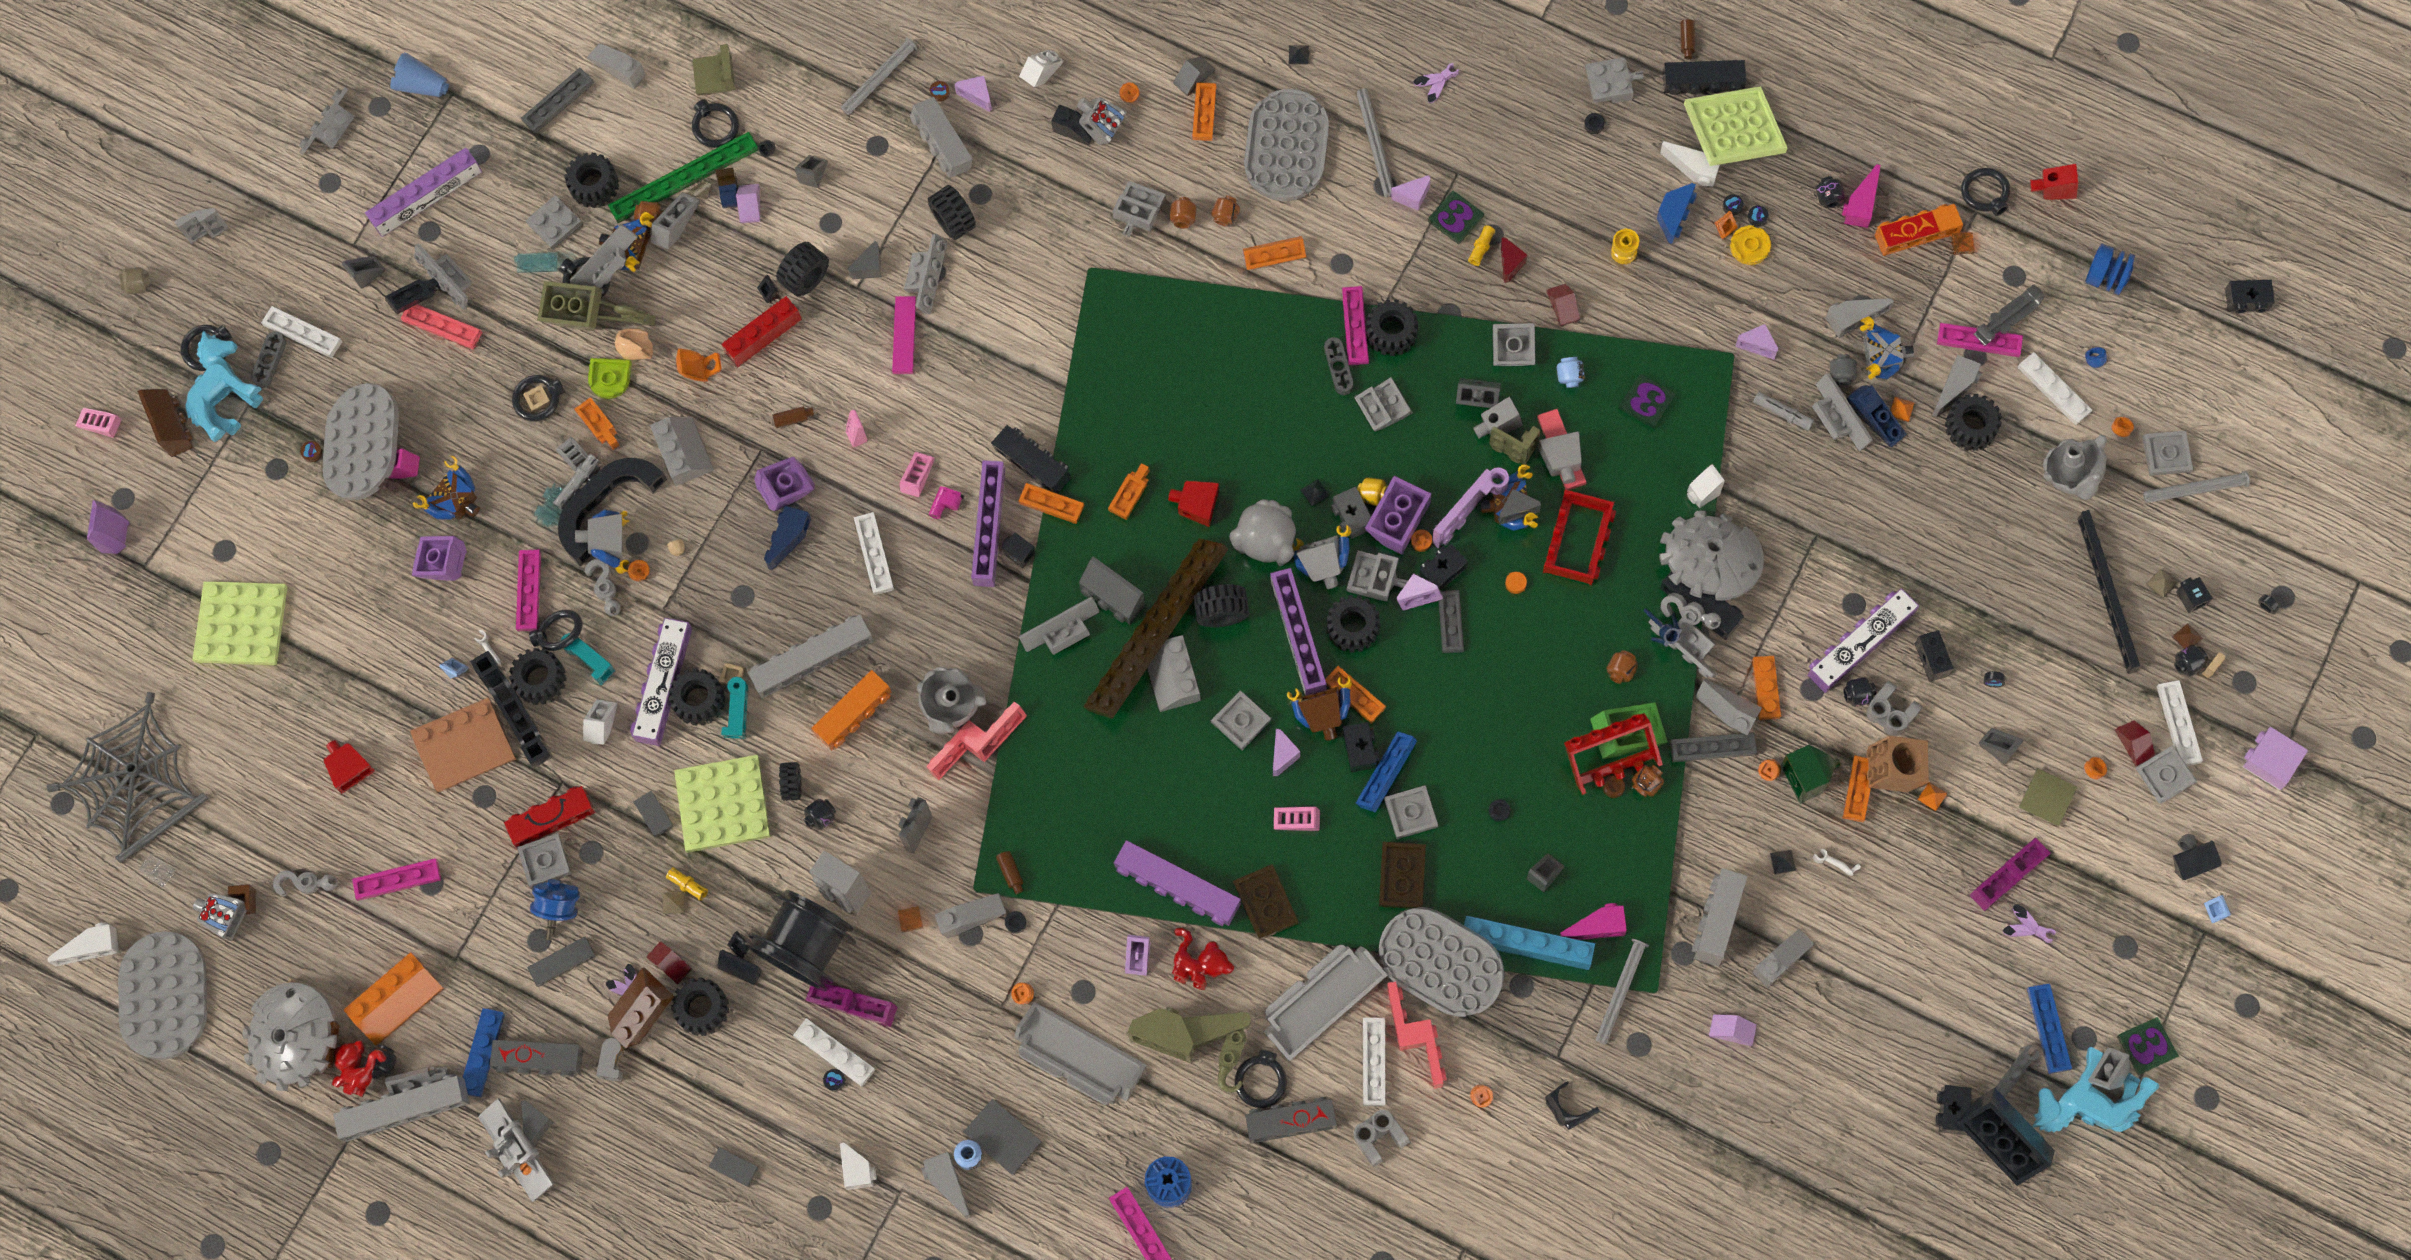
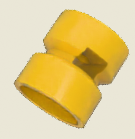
M1625 228L1617 231L1614 235L1611 256L1617 263L1629 264L1636 258L1640 240L1635 231Z

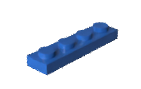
M1401 732L1396 733L1356 802L1359 807L1373 812L1377 811L1417 742L1413 736Z
M2050 983L2028 987L2027 992L2048 1073L2054 1074L2072 1070Z
M482 1008L463 1074L467 1094L470 1096L482 1097L490 1069L493 1040H498L505 1016L503 1012Z

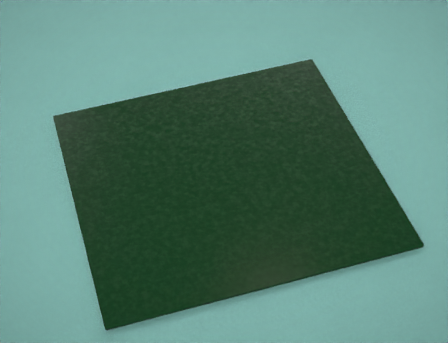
M1093 267L1087 270L1053 454L1056 462L1062 461L1070 468L1068 471L1072 477L1058 494L1084 503V508L1077 524L1044 512L1042 513L1020 635L1088 599L1081 593L1079 581L1092 557H1095L1142 591L1145 607L1129 625L1125 621L1123 623L1118 621L1114 617V613L1109 609L1107 611L1103 610L1098 606V601L1095 600L1099 613L1083 621L1090 635L1054 655L1046 643L1026 652L1019 638L1006 709L1015 702L1027 716L999 746L973 885L974 891L989 895L999 893L1002 897L1256 934L1242 902L1230 925L1223 924V926H1220L1211 920L1212 917L1206 914L1201 916L1192 911L1193 907L1187 904L1181 906L1173 901V897L1169 895L1162 896L1156 893L1154 887L1140 885L1135 881L1136 878L1131 875L1125 877L1116 871L1117 868H1115L1114 862L1127 840L1239 899L1240 897L1233 881L1273 864L1299 924L1270 937L1330 946L1344 945L1350 949H1358L1362 946L1367 951L1379 953L1381 935L1387 924L1396 915L1408 910L1406 908L1379 907L1383 842L1426 844L1422 907L1437 910L1462 925L1465 924L1466 916L1560 936L1561 932L1598 909L1605 907L1606 904L1616 903L1618 906L1624 907L1625 936L1580 940L1595 944L1589 970L1498 951L1503 962L1504 972L1616 988L1634 944L1632 939H1635L1649 946L1648 948L1645 947L1628 990L1651 994L1657 993L1686 762H1672L1669 741L1689 737L1697 665L1694 662L1692 664L1687 662L1682 657L1684 653L1678 648L1675 650L1669 645L1664 646L1651 640L1652 637H1661L1651 629L1652 625L1649 623L1651 618L1647 616L1644 609H1648L1663 624H1672L1674 626L1672 616L1666 617L1661 610V602L1668 595L1660 589L1662 581L1671 572L1668 564L1662 565L1660 562L1659 554L1666 553V544L1660 543L1664 532L1671 534L1675 528L1672 523L1680 516L1687 520L1695 517L1694 513L1696 511H1706L1707 516L1715 517L1717 497L1699 508L1696 503L1693 504L1689 500L1687 491L1689 485L1710 465L1713 464L1720 474L1734 354L1535 327V365L1494 366L1493 324L1512 323L1413 310V313L1417 315L1418 334L1415 344L1413 346L1410 345V350L1407 352L1403 350L1402 355H1398V353H1395L1394 356H1390V353L1383 355L1381 350L1375 351L1374 345L1371 346L1369 339H1367L1369 364L1349 365L1353 379V390L1348 395H1340L1334 388L1324 345L1329 338L1340 339L1347 358L1343 301ZM1364 304L1366 330L1368 314L1371 313V309L1374 306L1377 308V305ZM1395 321L1386 322L1380 327L1387 334H1398L1404 329L1400 323ZM1332 344L1330 349L1333 350L1335 357L1337 356V347ZM1577 357L1578 360L1583 362L1585 379L1578 383V387L1566 388V384H1561L1558 381L1557 365L1561 362V359ZM1342 362L1333 364V368L1337 371H1341L1345 367ZM1341 376L1340 386H1343V389L1347 388V384H1345L1344 382V376ZM1389 378H1392L1413 413L1384 429L1374 432L1354 397L1371 386L1375 388ZM1460 378L1501 383L1499 403L1510 397L1523 426L1507 434L1519 441L1525 431L1529 432L1533 426L1540 430L1539 441L1545 439L1537 416L1557 409L1567 434L1579 433L1581 470L1586 480V485L1569 491L1614 502L1612 509L1616 510L1614 521L1609 522L1607 527L1611 529L1609 539L1604 541L1602 545L1603 548H1606L1603 560H1598L1597 567H1601L1598 580L1593 579L1592 585L1566 577L1543 573L1566 489L1560 475L1551 476L1539 451L1538 442L1537 448L1525 464L1530 466L1525 471V474L1530 472L1532 477L1530 479L1523 477L1526 483L1527 496L1540 501L1541 504L1540 513L1535 514L1538 518L1532 520L1538 526L1532 528L1528 525L1527 528L1512 531L1495 522L1494 512L1482 513L1480 501L1465 518L1466 522L1459 530L1456 528L1448 544H1442L1440 547H1448L1452 544L1468 561L1467 569L1441 590H1459L1464 652L1442 653L1438 601L1402 610L1397 596L1403 588L1394 586L1390 591L1387 602L1360 595L1362 600L1367 598L1370 600V604L1374 603L1376 611H1379L1380 614L1379 635H1377L1375 643L1371 642V647L1368 649L1363 647L1361 652L1358 649H1354V653L1350 652L1348 648H1346V651H1343L1340 645L1338 647L1334 645V640H1330L1327 631V616L1330 608H1333V604L1336 601L1339 603L1342 597L1348 599V595H1353V598H1357V595H1359L1347 591L1358 551L1374 555L1381 553L1399 558L1396 578L1409 581L1413 574L1420 575V566L1429 559L1431 561L1436 557L1435 554L1440 548H1437L1434 544L1427 551L1419 552L1412 547L1410 539L1403 554H1400L1383 546L1368 532L1352 539L1348 536L1349 555L1347 564L1343 567L1341 574L1336 575L1338 585L1327 589L1324 579L1314 582L1310 577L1296 568L1294 557L1284 566H1279L1276 561L1271 563L1261 562L1250 558L1245 553L1240 554L1231 543L1230 533L1238 527L1243 511L1262 499L1277 501L1281 506H1286L1291 510V518L1296 529L1293 541L1295 547L1297 546L1296 538L1302 540L1304 545L1338 536L1339 539L1341 536L1337 533L1336 529L1342 521L1339 516H1335L1331 508L1333 497L1351 488H1358L1359 483H1362L1368 477L1384 480L1386 485L1389 486L1394 476L1431 493V503L1415 532L1418 530L1428 531L1432 536L1433 542L1435 527L1486 469L1491 471L1494 468H1502L1510 476L1518 472V468L1521 465H1524L1521 462L1516 463L1512 461L1509 455L1504 452L1499 453L1495 451L1490 445V433L1478 438L1473 427L1483 423L1481 414L1490 408L1456 404ZM1644 382L1660 387L1666 395L1665 402L1658 404L1654 398L1660 394L1656 391H1649L1647 396L1652 402L1651 404L1642 403L1641 409L1648 412L1647 408L1650 405L1654 406L1657 412L1651 417L1635 412L1630 406V400L1633 397H1639L1637 387ZM1142 463L1149 467V473L1146 476V479L1149 481L1128 519L1125 520L1110 512L1108 507L1127 475L1132 471L1136 473ZM1495 478L1492 481L1495 484H1498L1502 480L1499 478ZM1318 479L1328 492L1329 497L1312 507L1302 494L1301 489ZM1185 481L1218 483L1219 494L1210 527L1181 516L1178 513L1179 503L1168 501L1170 490L1183 491ZM1489 492L1482 500H1492V493ZM1365 504L1370 516H1372L1377 506ZM1571 504L1555 566L1587 574L1604 512ZM1200 538L1224 544L1228 551L1200 591L1222 584L1242 586L1246 589L1250 615L1243 621L1230 626H1202L1197 622L1193 600L1167 638L1171 639L1183 635L1201 701L1160 712L1149 672L1146 669L1113 719L1085 709L1083 706L1087 702L1088 697L1099 685L1101 678L1108 672L1112 662L1119 656L1123 646L1130 640L1136 627L1141 624L1147 611L1152 608L1158 595L1165 589L1170 578L1176 573L1183 559L1191 551L1194 543ZM1291 568L1324 678L1326 679L1339 666L1386 706V709L1372 724L1350 706L1347 717L1343 719L1340 726L1335 727L1338 737L1332 740H1325L1323 730L1312 732L1310 728H1306L1296 719L1292 707L1293 701L1287 697V693L1290 692L1292 698L1297 695L1295 689L1299 690L1302 696L1305 693L1271 584V573ZM1512 572L1522 573L1527 580L1525 590L1519 594L1509 592L1505 586L1506 578ZM1670 602V606L1679 622L1682 616L1676 603ZM1351 615L1344 618L1341 625L1349 632H1358L1366 626V622L1359 616ZM1701 621L1695 625L1700 630L1702 629ZM1627 651L1636 657L1638 668L1631 681L1619 684L1610 679L1611 675L1607 672V666L1615 653ZM1240 691L1271 718V722L1243 750L1238 748L1211 723V720ZM1656 703L1668 743L1658 746L1663 765L1658 766L1654 758L1643 763L1650 768L1654 765L1663 773L1661 775L1664 780L1662 787L1654 796L1647 795L1644 797L1632 787L1634 785L1632 777L1637 773V770L1634 766L1623 769L1625 774L1623 778L1625 790L1620 797H1608L1604 793L1603 786L1598 787L1594 781L1583 784L1586 794L1582 795L1576 785L1564 742L1593 731L1590 719L1604 710ZM1368 722L1369 728L1374 729L1375 741H1372L1373 748L1378 749L1380 761L1397 732L1413 736L1417 740L1385 797L1426 786L1438 828L1396 839L1384 799L1376 812L1361 808L1356 804L1376 768L1351 773L1343 736V726ZM1276 729H1280L1300 751V758L1280 775L1273 776ZM1359 744L1360 749L1365 750L1363 744ZM1597 745L1574 754L1579 774L1644 750L1603 759ZM1614 773L1604 776V782L1608 777L1615 776ZM1494 800H1504L1510 806V815L1503 822H1496L1489 816V806ZM1317 807L1320 810L1319 831L1275 830L1274 808ZM1282 813V824H1285L1286 813ZM1291 814V824H1294V814ZM1300 814V824H1303V814ZM1309 814V824H1311V814ZM1003 852H1011L1024 882L1021 885L1023 892L1020 894H1015L1014 889H1009L998 864L996 856ZM1548 853L1565 867L1545 892H1542L1527 880L1530 869Z

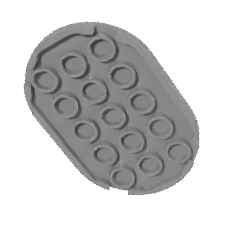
M1283 89L1270 93L1268 97L1261 102L1259 101L1253 108L1249 119L1244 167L1249 183L1264 197L1276 201H1292L1306 196L1319 184L1325 166L1329 122L1324 107L1316 101L1315 97L1304 91Z
M366 383L350 388L340 396L327 415L323 477L327 487L343 499L361 500L373 495L380 489L378 486L385 478L388 479L393 471L397 454L399 409L395 398L383 387Z
M1424 907L1405 910L1396 915L1387 924L1381 935L1379 955L1389 978L1402 989L1446 1014L1466 1017L1467 1015L1481 1013L1492 1005L1502 990L1504 966L1496 948L1480 934L1437 910Z
M166 931L149 934L134 943L126 952L121 962L118 974L119 1027L124 1041L136 1053L155 1060L177 1057L190 1049V1046L197 1038H200L207 1020L205 959L198 946L181 934Z

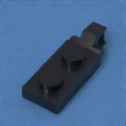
M435 278L428 281L418 279L386 295L385 301L397 315L431 298L440 289V286Z

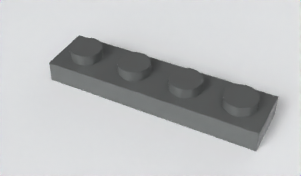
M579 67L521 117L522 122L536 134L594 84L593 79Z
M1748 733V735L1732 734L1673 739L1669 741L1672 762L1754 756L1757 754L1754 733Z

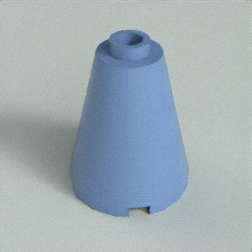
M404 52V54H401L394 68V71H396L395 78H391V89L441 97L442 94L446 95L449 84L445 77L409 53Z

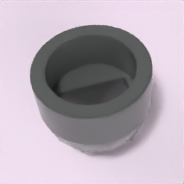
M2188 833L2179 839L2178 846L2183 851L2196 847L2198 842L2194 835Z

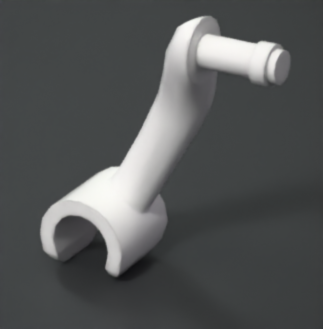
M479 630V633L484 635V638L481 640L474 639L479 645L484 647L485 651L491 653L498 665H501L500 658L488 643V635L483 630Z
M1825 849L1820 850L1824 858H1819L1816 854L1813 855L1816 863L1827 861L1840 868L1849 876H1853V873L1861 868L1857 864L1850 869L1845 863L1829 856Z

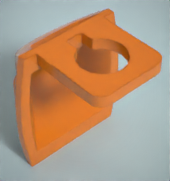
M679 348L676 355L678 373L695 381L707 382V378L721 371L720 354L713 353L705 358V356L695 351ZM714 359L716 362L714 369H707V366Z

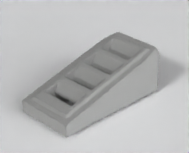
M573 437L567 439L556 449L558 454L574 472L582 464L578 467L576 465L588 457L587 453ZM579 452L580 454L571 461L570 459ZM596 466L589 476L596 474L600 468Z

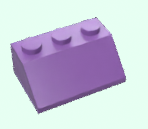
M1394 476L1365 530L1383 546L1403 554L1431 503V493Z

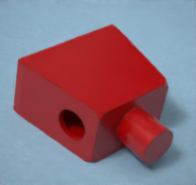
M2070 164L2044 169L2042 171V179L2030 180L2031 192L2043 191V198L2045 200L2077 199V165Z
M1185 481L1183 491L1170 490L1168 501L1179 503L1178 513L1181 516L1210 527L1219 494V484Z
M333 740L326 745L330 755L325 757L323 761L334 787L341 794L375 772V769L349 743L341 746L337 740Z

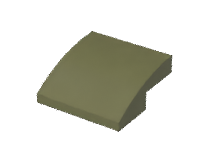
M2037 768L2019 808L2059 826L2077 786Z

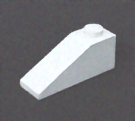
M1663 141L1661 155L1693 182L1704 187L1714 186L1720 165L1709 166L1704 152Z
M98 923L95 927L86 929L49 956L48 962L54 966H61L118 954L117 929L108 923Z

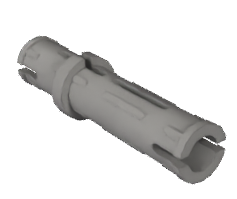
M1760 391L1753 401L1754 404L1788 420L1787 423H1794L1806 431H1809L1814 423V419L1798 412V409H1792Z
M588 455L580 468H576V473L556 500L553 501V504L559 509L563 510L568 501L573 497L575 491L582 486L585 480L590 478L589 475L597 464L600 463L598 459H595V456Z

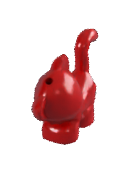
M1176 928L1174 930L1176 936L1184 937V941L1179 945L1178 951L1174 956L1172 974L1176 982L1186 984L1189 977H1191L1194 988L1205 990L1207 982L1204 975L1216 978L1222 974L1233 972L1235 966L1228 960L1227 955L1219 948L1217 942H1208L1198 959H1194L1187 952L1188 946L1193 941L1191 932L1184 928Z
M362 1041L343 1044L335 1049L334 1065L341 1071V1076H335L332 1081V1085L337 1088L343 1086L344 1093L348 1095L356 1094L360 1097L364 1096L367 1087L372 1081V1071L375 1067L376 1059L379 1062L386 1060L385 1054L376 1049L369 1054L366 1066L359 1068L364 1052Z

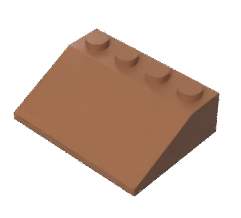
M489 697L410 731L416 749L437 793L516 760L496 706Z

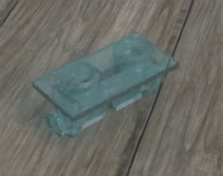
M518 253L517 256H514V262L517 264V273L557 272L558 253Z
M553 483L551 488L546 487L542 496L545 498L543 505H538L534 512V516H536L534 523L541 520V524L546 527L553 524L558 511L551 507L554 505L553 501L556 500L564 488L558 487V489H555L556 483Z

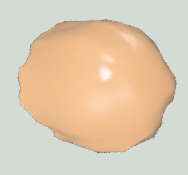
M625 328L617 333L615 338L616 351L624 359L640 360L652 358L653 345L648 338V332L638 328Z

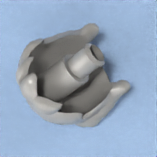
M2099 435L2096 439H2089L2085 442H2078L2074 439L2063 440L2057 448L2051 449L2044 459V479L2051 482L2059 491L2076 495L2083 500L2091 499L2096 494L2105 474L2107 458L2104 448L2107 437Z
M1262 499L1255 505L1246 508L1240 517L1238 527L1230 533V540L1234 549L1240 554L1245 553L1252 559L1267 563L1276 561L1279 566H1284L1294 555L1292 544L1296 535V529L1291 518V510L1286 506H1281L1277 501H1268L1266 499Z
M937 667L933 671L928 672L924 680L917 685L919 707L929 721V729L933 733H952L955 727L965 724L974 716L978 706L986 704L985 692L982 687L974 685L968 676L958 668L947 669L946 667Z

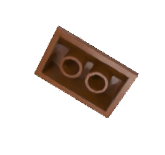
M141 389L137 391L156 440L170 457L194 448L191 441L194 437L191 430L185 426L187 419L184 413L179 411L180 401L176 394L172 395L168 389Z
M645 967L640 970L608 1014L611 1034L625 1048L640 1044L674 998V995Z

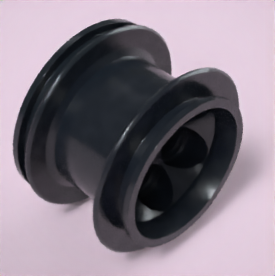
M785 890L786 898L777 894H771V898L781 906L764 936L748 933L752 941L751 943L745 942L744 946L790 976L826 992L828 989L825 986L826 982L832 984L834 980L824 970L841 941L851 945L856 944V940L846 933L847 931L852 932L853 927L831 911L793 891Z

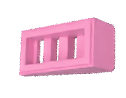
M83 408L75 426L114 438L121 419L112 413ZM88 414L89 418L86 424H84L83 422ZM95 416L96 418L94 420L93 425H90L93 417ZM100 418H102L100 425L97 426ZM106 420H109L105 428L104 425L106 423Z
M853 409L849 413L846 434L852 446L856 447L867 442L868 439L856 410L854 411Z
M919 452L914 453L899 483L902 493L915 497L920 496L935 460L934 457ZM917 461L925 463L926 465L924 466L921 464H917Z
M1317 807L1274 808L1275 830L1319 831L1320 810ZM1282 813H1286L1285 824H1282ZM1291 814H1294V824H1291ZM1300 814H1303V824H1300ZM1309 814H1311V824H1309Z

